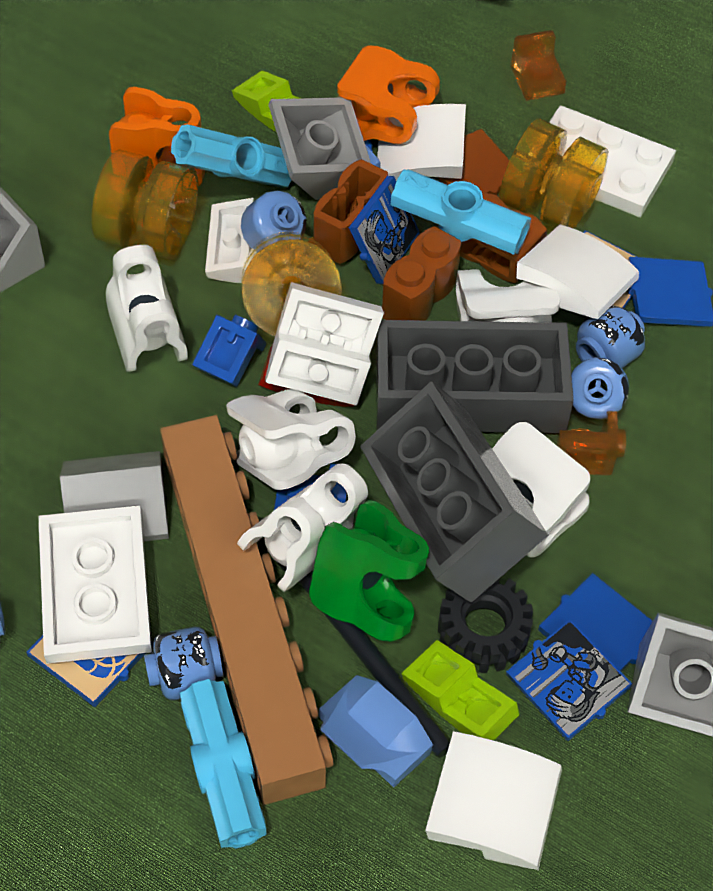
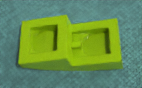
M263 70L232 90L233 97L251 115L275 132V125L268 105L270 100L299 98L292 95L288 80Z
M438 640L402 672L403 680L431 708L461 733L494 741L520 715L516 701L477 676L474 663Z

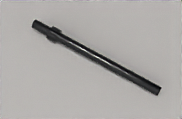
M278 563L282 570L286 572L287 567ZM313 570L299 581L308 595ZM323 613L376 681L418 718L433 744L432 751L436 757L441 758L445 756L451 741L450 738L366 633L354 624L334 619Z

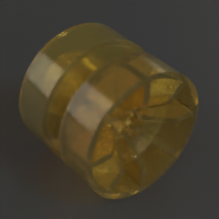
M537 118L527 128L513 152L501 183L499 199L506 206L528 214L532 213L542 202L541 222L553 228H557L561 224L575 229L584 214L592 206L599 192L609 150L588 139L578 137L565 151L567 131Z
M121 149L116 150L105 163L97 183L92 207V230L94 237L98 241L123 248L131 247L137 241V245L151 246L157 257L173 260L181 252L193 223L198 198V176L196 170L168 161H161L154 168L153 161L148 156Z
M299 232L272 234L258 242L244 261L241 272V290L245 309L253 322L270 335H276L291 282L342 295L340 274L330 254L321 243L306 234Z

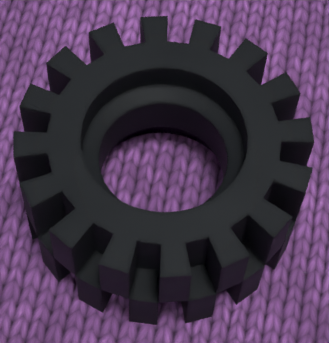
M499 578L472 603L449 588L446 591L445 599L442 598L438 621L439 641L469 661L479 663L478 673H488L489 664H494L496 672L505 670L507 660L513 665L519 660L520 652L524 653L527 647L533 624L532 603L526 604L528 595L524 589L517 593L514 592L516 582L508 578L505 585L499 584ZM488 609L496 612L503 618L505 627L498 635L482 636L468 628L465 618L473 610Z

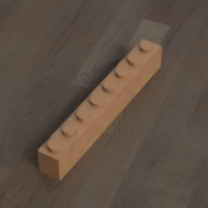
M217 415L160 428L163 455L213 631L217 639L240 726L250 752L262 803L267 805L326 788V768L333 766L332 754L326 735L316 737L312 720L318 718L315 698L311 688L302 689L297 673L304 671L303 662L297 642L287 643L283 628L289 626V618L283 597L273 598L269 584L276 583L270 555L269 553L260 555L257 543H254L245 551L237 545L241 536L256 525L259 519L255 511L247 513L244 501L249 500L250 496L244 472H234L231 462L237 460L233 436L230 431L222 433Z

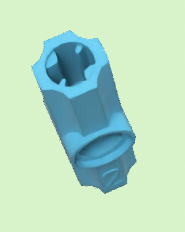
M181 125L178 133L172 137L171 153L176 159V164L210 171L218 177H236L280 188L288 187L292 180L289 176L282 149L260 143L254 137H236L192 125Z
M403 169L391 195V206L439 224V229L461 240V242L474 238L514 255L515 253L518 254L523 246L531 224L530 217L483 199L482 192L478 186L470 182L455 181L447 185L409 169Z
M207 679L192 683L188 689L180 692L181 708L193 743L190 746L197 780L201 793H206L220 846L221 848L232 847L237 849L254 844L256 840L267 835L265 818L252 781L255 779L248 745L244 733H238L224 681Z

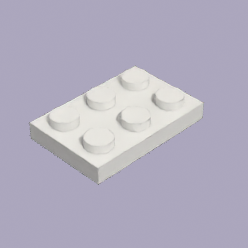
M560 105L525 159L524 171L641 218L672 165L676 150Z
M140 506L38 516L43 644L46 663L152 652Z

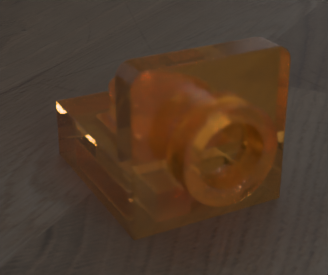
M552 30L519 35L514 39L511 68L526 101L565 94L566 79L553 54L556 36Z
M607 411L602 432H592L588 429L559 430L556 445L583 466L589 474L611 476L616 457H624L626 430L618 428L617 411Z

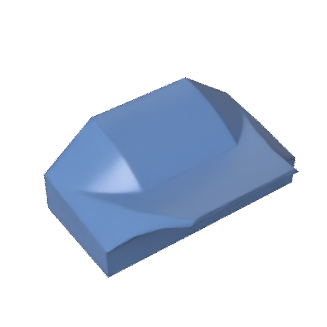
M356 675L319 709L318 717L323 721L320 730L361 769H374L393 788L431 753L433 744L418 718L378 681Z

